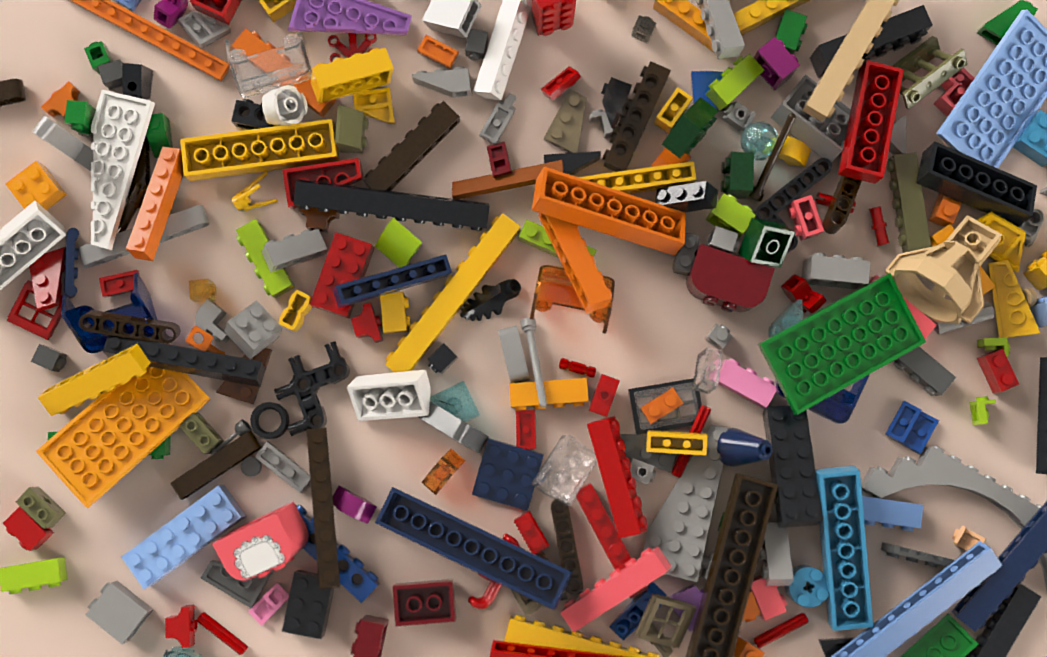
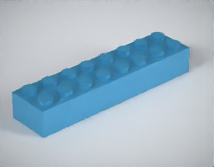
M855 466L815 469L823 521L819 524L823 574L826 577L828 598L826 599L828 624L833 631L873 627L860 470Z

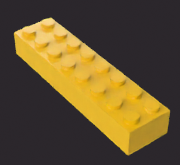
M332 119L180 139L184 176L189 181H198L340 161L339 149L335 144L336 125Z

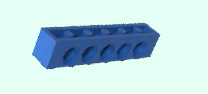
M300 504L296 505L309 533L308 542L303 549L317 561L316 544L311 541V535L315 533L314 520L306 515L307 510ZM337 544L338 566L340 560H345L348 563L347 570H342L339 567L340 584L362 603L380 584L377 581L379 578L372 571L367 572L363 568L364 564L358 558L353 559L349 555L350 551L343 544L340 546ZM355 573L361 574L363 578L362 583L354 582L353 575Z

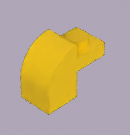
M787 136L777 158L783 159L788 165L805 167L811 149L802 141ZM768 137L763 151V155L766 157L770 156L778 139L777 137Z

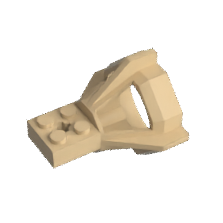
M967 215L942 244L898 254L886 268L885 273H890L894 278L901 295L933 321L959 324L963 320L971 323L984 307L979 267L1000 243L1002 234ZM916 274L935 283L936 285L933 290L928 289ZM948 294L953 301L944 299L945 295Z

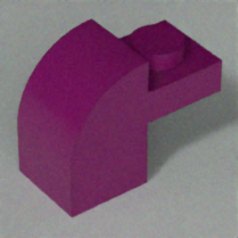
M161 0L154 6V20L170 29L184 15L189 1Z
M340 485L332 496L333 505L336 506V509L366 524L369 523L377 508L376 505L365 498L355 495Z

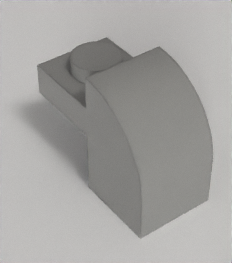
M207 299L196 313V326L212 335L213 339L217 342L221 340L227 343L230 339L224 330L217 325L227 313L213 301Z

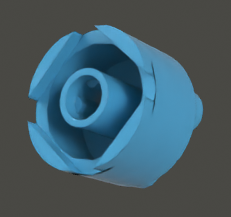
M806 565L792 568L794 579L790 586H784L787 596L792 601L803 607L811 608L820 605L828 598L827 580L820 570ZM805 582L809 583L807 590L803 589L806 586Z

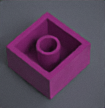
M776 37L761 47L754 56V59L764 69L760 75L774 91L789 80L800 66L796 56L790 54L786 50L785 44L781 40H777Z

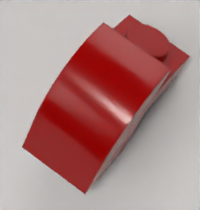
M796 274L791 276L781 286L786 296L804 313L808 311L813 314L827 301L823 295L811 289L806 279Z

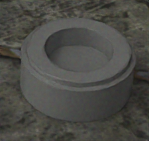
M255 457L245 458L241 463V470L246 476H256L262 469L261 462Z

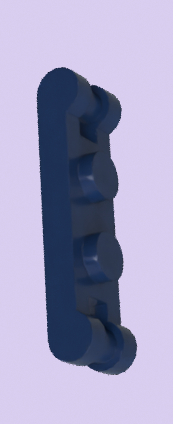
M70 228L66 235L64 295L67 298H73L77 294L74 279L78 277V267H74V260H78V248H75V241L79 237V231L76 228Z

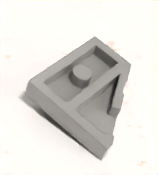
M192 11L178 19L179 25L200 49L231 33L229 26L225 25L223 27L216 24L214 19L204 17L196 11Z

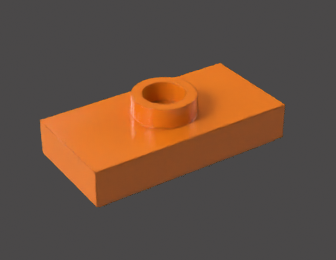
M425 35L417 49L419 54L448 69H451L459 55V51L428 35Z

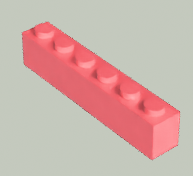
M658 546L654 549L647 548L640 553L642 557L637 560L632 558L624 564L626 566L624 569H615L609 574V579L606 581L604 578L600 579L594 584L595 588L592 590L585 589L579 594L580 598L577 600L572 598L564 604L565 608L560 614L573 633L668 572L672 566Z

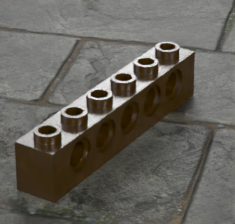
M650 61L648 67L644 66L640 74L643 77L641 83H636L632 92L635 96L633 100L629 99L625 107L628 110L625 117L621 116L617 125L620 129L618 133L614 132L610 143L613 145L610 150L606 149L602 160H605L604 167L615 172L627 170L669 77L670 69ZM646 82H653L655 87H648ZM645 98L648 103L641 104L638 99ZM631 115H638L640 120H632ZM630 131L633 136L627 138L623 135V132ZM623 148L625 153L622 155L617 154L615 149Z

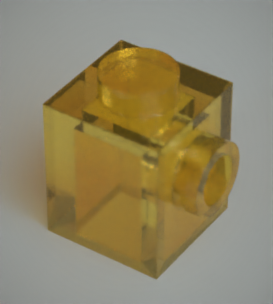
M209 279L189 281L190 300L196 303L205 302L207 299L215 301L216 285Z

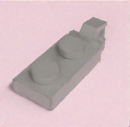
M509 93L505 101L500 100L499 103L497 102L479 134L480 137L493 144L498 143L516 109L513 107L516 96Z

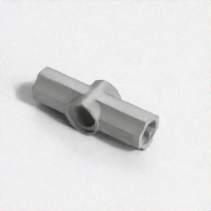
M989 302L984 303V307L971 323L960 321L959 324L933 321L936 324L934 330L937 334H941L994 318L993 306Z

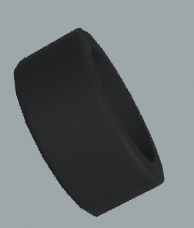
M273 402L262 403L252 412L250 418L251 427L259 437L275 439L282 436L288 429L289 415L280 404ZM268 409L276 410L281 416V424L273 432H266L259 425L260 415Z

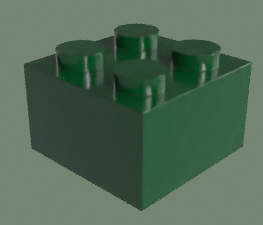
M731 151L728 157H725V162H722L721 165L724 181H721L720 189L723 194H730L737 199H746L751 194L754 179V153Z
M751 218L738 254L753 263L781 268L795 231L781 223Z

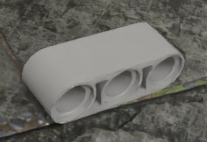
M517 326L498 330L510 382L517 383L530 380Z

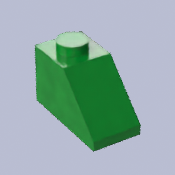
M163 113L152 114L146 136L154 158H158L162 146L173 148L170 121Z

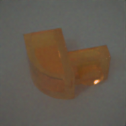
M450 449L436 463L421 483L437 495L463 465L465 460L454 450Z

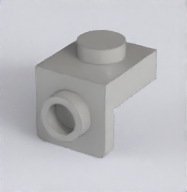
M602 109L593 111L589 115V123L600 121L604 139L612 137L615 129L611 128L606 112Z

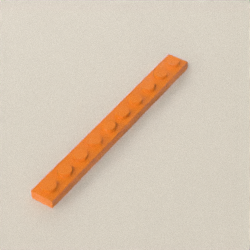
M69 0L221 82L231 67L229 63L111 0Z

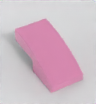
M276 583L248 612L262 626L289 599V594Z

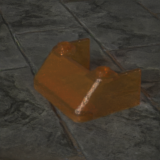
M551 265L541 266L534 292L530 319H534L535 310L545 312L552 308V304L584 310L565 269ZM603 276L606 287L611 291L612 299L607 307L590 312L589 316L597 323L603 322L602 333L606 334L612 310L615 281L608 276Z

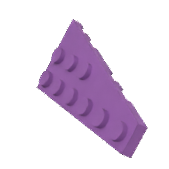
M296 0L288 31L407 35L412 15L367 0Z

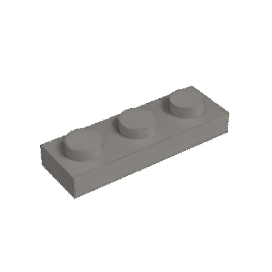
M268 441L255 456V458L299 493L310 482V474Z

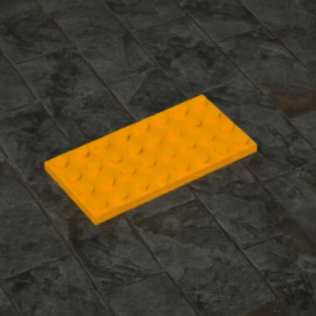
M148 366L146 368L147 372L138 378L133 376L124 385L119 383L111 391L101 394L35 452L86 508H89L175 432L193 412L196 413L211 400L186 373Z

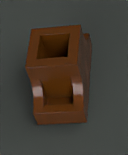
M310 207V209L299 208L298 210L307 218L306 228L312 230L319 229L320 232L328 233L329 224L333 220L339 219L340 216L337 210L329 209V212L318 211L316 207Z

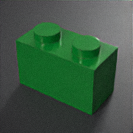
M785 9L775 37L785 44L786 50L790 54H793L800 49L802 41L799 39L801 34L804 35L808 24L805 23L807 16Z
M67 100L64 123L70 126L72 130L77 131L79 135L90 136V134H93L91 133V125L96 109L86 101Z

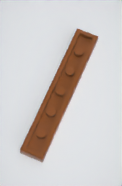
M562 160L514 169L511 170L512 173L494 178L490 174L452 182L453 199H463L533 185L536 183V179L544 166L564 173V164Z

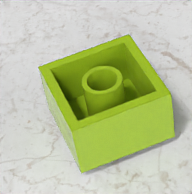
M724 193L718 200L716 208L711 210L705 220L715 227L718 226L738 233V240L748 228L751 218H754L756 215L750 207L742 206L734 196Z

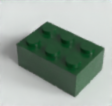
M700 97L681 116L661 145L678 158H681L684 154L688 155L704 138L707 130L717 120L715 115L718 110Z

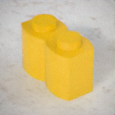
M296 290L289 299L288 307L281 313L279 324L293 332H297L304 323L305 315L312 309L310 305L312 297Z

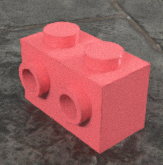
M812 195L794 200L788 205V215L793 219L795 234L797 237H800L801 241L818 236L824 231L823 221L818 215L817 205Z

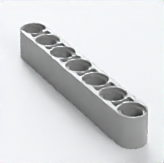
M197 205L169 215L160 243L208 226L210 223L204 206ZM133 228L116 234L112 250L94 246L91 243L79 247L78 250L84 267H94L130 254L126 247Z

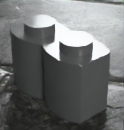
M685 233V244L677 252L678 255L673 261L674 273L685 276L690 273L695 258L694 253L699 245L698 235Z

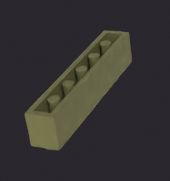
M917 153L893 155L888 159L887 171L890 172L891 176L889 185L894 195L892 205L896 209L897 217L895 218V224L899 228L898 243L902 246V253L931 247L922 186L916 183L919 172Z

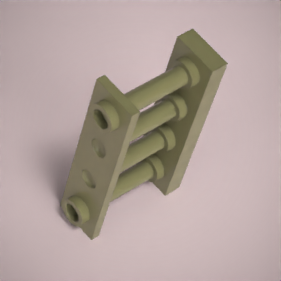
M931 36L893 65V67L904 69L902 82L908 79L915 83L908 89L903 86L900 88L899 94L903 96L907 109L911 108L968 65L964 49L961 48L955 54L950 55L941 51L938 38ZM935 57L944 60L939 66L929 63ZM920 68L929 71L923 78L914 74Z

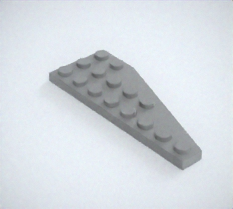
M716 425L710 426L706 433V456H692L682 476L678 479L648 529L644 550L649 547L651 549L659 547L672 566L665 575L698 583L724 465L720 460L722 459L720 453L717 452V443L720 435L729 428Z

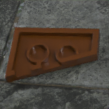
M265 348L251 358V360L261 361L266 370L272 350ZM245 354L242 357L245 359H249ZM224 381L216 393L254 405L260 387Z

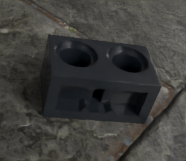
M243 99V101L236 100L231 122L236 127L250 130L274 127V125L268 124L266 119L260 120L261 115L264 114L262 103L261 105L255 104L254 101L249 99ZM249 110V114L242 117L243 111Z

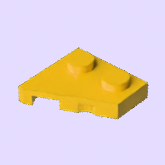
M390 87L366 90L353 94L354 108L356 110L364 112V115L392 125L395 124Z

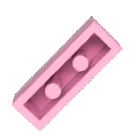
M733 359L724 360L713 379L717 384L763 409L768 407L778 388L773 385L774 381L766 377L762 379L756 376V371L750 368L743 369L740 367V363Z

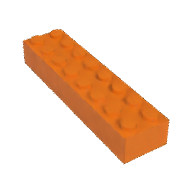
M545 166L536 179L532 211L670 255H675L685 244V212Z

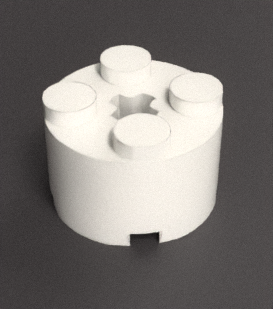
M286 85L273 89L262 97V109L268 124L274 126L292 125L303 120V116L307 113V101L303 93L297 90L298 88Z

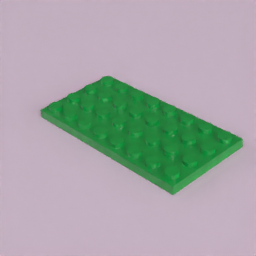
M889 273L759 343L758 346L794 415H798L926 343L893 277Z

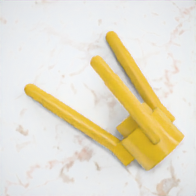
M267 171L231 198L238 211L244 209L247 212L250 209L277 202V199L249 205L252 202L249 195L261 187L259 184H256L268 175Z

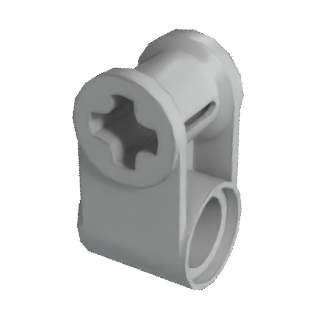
M1039 209L1033 210L1034 223L1029 219L1019 226V228L1026 231L1024 241L1026 247H1030L1034 243L1044 221V214Z

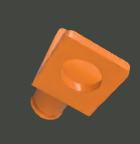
M198 326L192 328L185 340L186 343L197 350L225 355V352L211 344L214 337ZM195 333H200L203 336L201 344L194 342L193 335Z

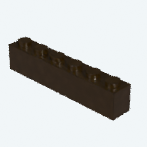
M444 101L441 104L437 103L431 109L432 113L427 118L423 117L418 122V126L414 130H410L405 135V139L391 149L392 152L387 157L384 156L380 159L378 166L374 170L371 169L366 173L363 180L365 185L372 189L391 191L461 122L460 116Z

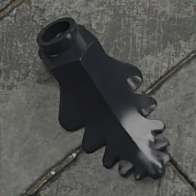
M508 279L496 286L483 285L481 288L482 294L479 292L473 293L475 300L469 298L467 299L469 304H463L464 308H461L460 316L466 318V320L470 318L471 321H475L477 317V320L481 321L482 315L486 319H490L492 311L496 315H500L505 302L519 295L521 291L520 283L515 279Z

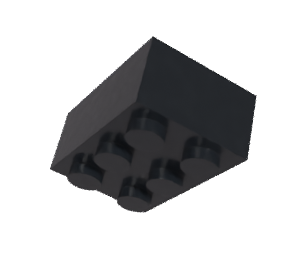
M302 570L294 572L282 632L322 639L325 636L334 589L319 590L318 573Z

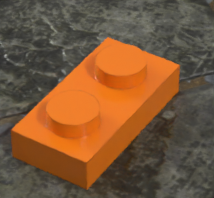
M671 388L640 407L648 422L652 424L684 403L675 389Z

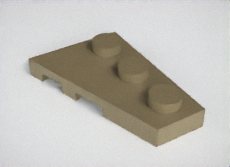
M571 89L569 90L544 140L569 153H578L586 104L585 96Z

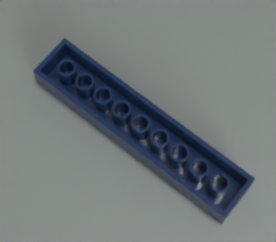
M394 487L391 488L375 521L376 524L553 610L557 609L572 575V572Z

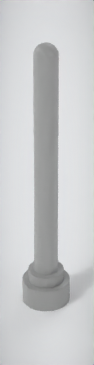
M525 318L520 321L521 329L527 335L539 405L546 407V394L534 331L537 327L535 318Z

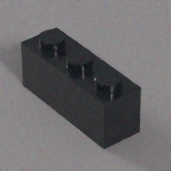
M707 181L659 188L656 192L655 203L685 213L716 208L718 190Z

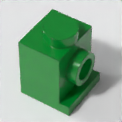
M102 41L93 42L84 48L92 69L100 74L98 66L113 62L107 46Z

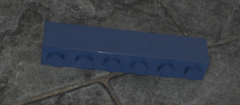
M442 255L337 285L333 288V293L338 308L447 277L452 273L447 255Z

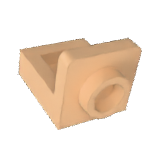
M963 525L961 529H956L952 537L954 545L964 551H968L979 541L983 543L986 541V538L968 530Z

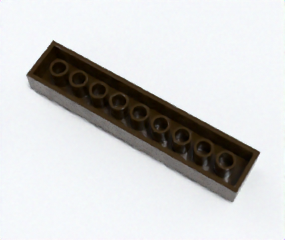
M735 473L686 657H733L778 485Z

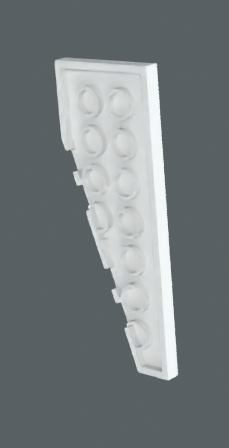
M106 90L101 91L91 125V133H93V143H91V150H93V162H91V192H93V202H91V209H93L91 245L112 250L155 103L152 101Z

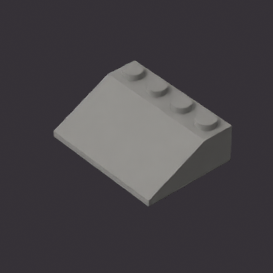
M805 75L771 118L783 127L788 115L794 113L796 119L789 133L805 143L821 158H827L832 163L843 150L851 109L841 101H836L833 105L836 109L830 118L826 117L822 122L803 112L802 109L817 86L815 81Z

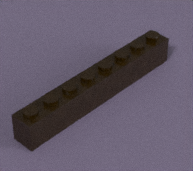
M327 428L307 429L319 590L340 588Z

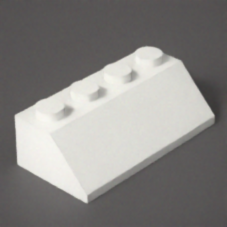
M426 370L356 376L347 386L358 421L428 416L431 386Z

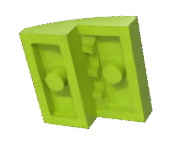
M392 218L380 235L375 247L400 268L409 265L422 242L395 218Z

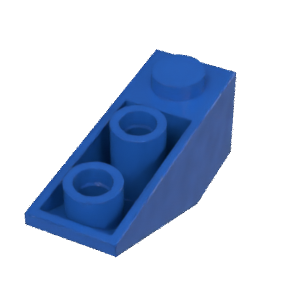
M654 582L647 586L646 591L638 594L609 626L623 641L637 629L651 595L667 596Z

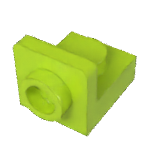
M1007 337L977 340V348L984 347L985 351L1003 349L1006 356H1009L1010 344Z
M988 396L976 397V401L969 402L973 425L988 424L989 412L985 404L996 403L995 399L989 400Z

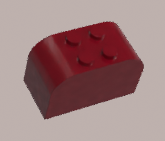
M703 244L698 246L694 253L695 258L690 273L686 277L687 288L694 297L703 300V303L706 305L714 306L715 304L721 306V309L726 312H746L759 305L765 299L775 268L753 263L745 258Z

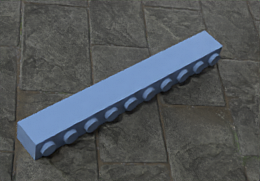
M979 541L877 620L873 627L867 628L831 657H886L911 636L917 634L925 625L931 623L943 611L948 610L952 604L963 598L970 590L980 585L988 576L994 574L1003 565L993 550Z

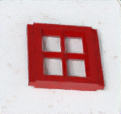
M27 280L8 315L7 321L49 340L70 299L61 295L59 306L54 315L46 311L40 312L37 307L25 302L29 292L34 294L32 281ZM23 305L35 310L31 320L18 315ZM38 313L52 318L47 328L34 322Z

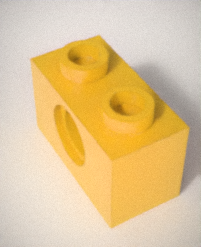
M677 87L656 116L654 124L669 134L689 107L693 97Z

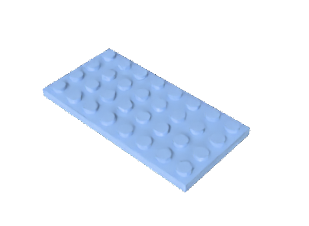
M1027 9L1019 13L936 133L952 149L996 168L1001 165L1047 98V29Z

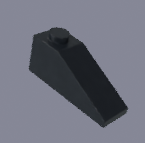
M611 77L609 83L604 84L601 94H604L602 103L610 126L615 129L628 99L632 84Z
M601 151L545 154L543 160L544 163L562 160L564 173L574 175L600 160Z

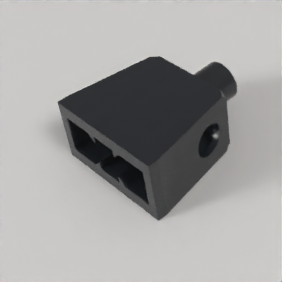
M123 63V95L150 99L153 70L142 64Z

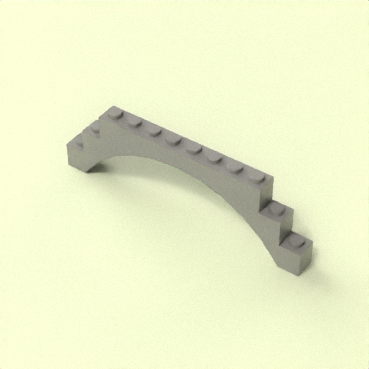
M935 445L933 447H925L917 463L916 460L905 456V458L897 457L889 474L887 470L879 466L877 468H869L861 483V489L876 498H883L905 488L928 484L947 485L965 489L987 499L1003 510L1021 530L1042 507V505L1030 503L1031 499L1019 494L1018 496L1014 494L1012 488L1004 484L1000 486L995 483L996 479L993 477L979 474L977 468L971 465H963L961 459L953 455L949 457L944 454L942 448ZM1046 553V554H1042V556H1041L1038 560H1039L1040 565H1041L1042 570H1043V575H1044V580H1045V585H1046V590H1047V553Z

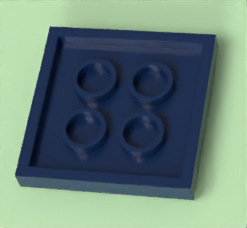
M488 438L472 495L528 511L544 454Z

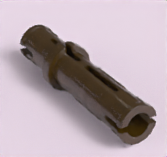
M136 183L132 194L127 197V204L123 210L118 227L120 231L118 233L126 231L137 208L141 207L142 199L148 188L146 185L141 189L143 184Z

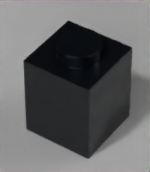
M443 343L427 359L430 362L428 366L435 373L439 371L443 374L458 357Z

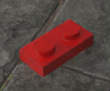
M568 66L541 88V91L553 101L555 98L560 97L565 90L573 86L581 76L578 71Z
M138 270L99 278L102 297L105 298L142 290Z
M535 410L516 411L517 447L536 449Z

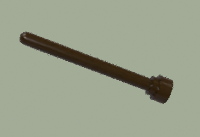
M794 113L788 115L756 186H753V191L749 197L754 200L762 201L764 197L763 187L796 119Z

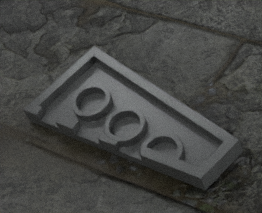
M882 542L881 550L887 551V556L899 558V555L906 556L907 561L918 563V559L924 560L925 565L936 568L938 564L944 565V568H946L955 561Z

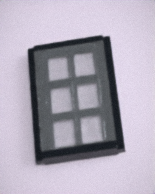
M697 378L628 389L636 435L647 433L648 430L662 431L692 426L702 406ZM674 388L684 404L650 424L640 407L669 389Z

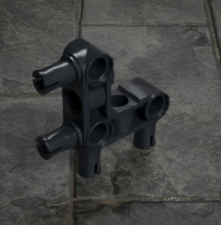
M336 341L324 345L330 362L313 370L305 371L300 355L288 359L294 373L290 384L275 388L274 392L278 394L276 395L278 400L294 394L299 402L304 417L303 420L287 425L288 430H292L289 431L291 437L307 431V429L323 428L327 424L325 409L321 406L317 396L318 390L322 386L330 383L335 384L346 379L350 373V368L345 358L341 357ZM342 365L344 373L338 376L335 370L338 366ZM306 379L308 386L302 390L299 384L301 380ZM316 415L321 417V423L318 426H315L312 421Z

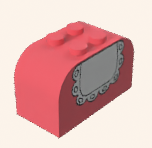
M293 501L231 530L212 543L228 574L235 579L244 581L256 576L262 578L269 574V571L272 569L278 571L285 567V564L292 561L294 555L306 546L309 533Z

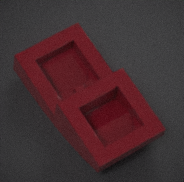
M505 141L486 146L493 178L512 173Z

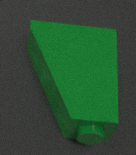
M1020 0L985 23L977 31V34L998 45L1022 10L1027 9L1034 16L1038 8L1028 1Z

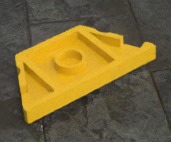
M993 212L978 218L977 221L1002 234L1000 243L990 253L989 257L998 262L1009 260L1013 271L1018 273L1026 231Z

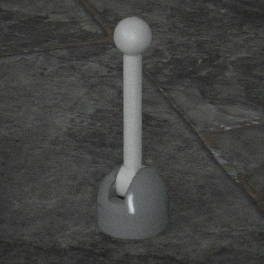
M241 419L235 425V433L217 448L213 449L211 455L221 450L237 435L242 436L252 431L250 425L244 419Z

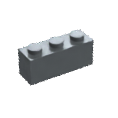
M920 347L894 360V365L899 370H905L909 374V378L915 383L923 385L925 387L924 390L931 396L942 395L956 379L951 372Z

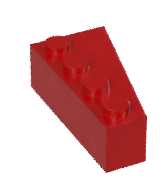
M359 158L282 169L288 208L291 209L298 207V205H294L297 179L348 186L364 179L362 164Z

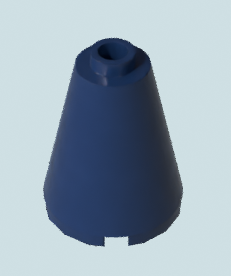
M729 428L720 435L717 443V452L720 453L722 458L720 460L723 464L736 467L769 459L772 454V445L769 441L743 430Z

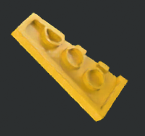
M1009 260L988 263L990 279L996 286L992 289L999 338L1041 334Z

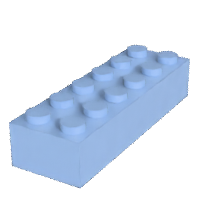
M218 485L121 558L142 588H149L245 518L246 515L226 486Z

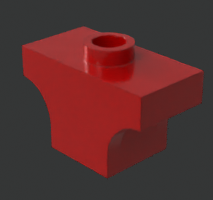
M370 302L363 304L361 314L351 318L356 337H372L376 343L383 341L379 328L382 326L379 315H375L373 305Z
M601 374L588 411L607 417L620 380Z
M185 605L181 607L178 615L165 618V638L177 639L181 644V648H190L195 645V632L198 627L197 620H195V605Z

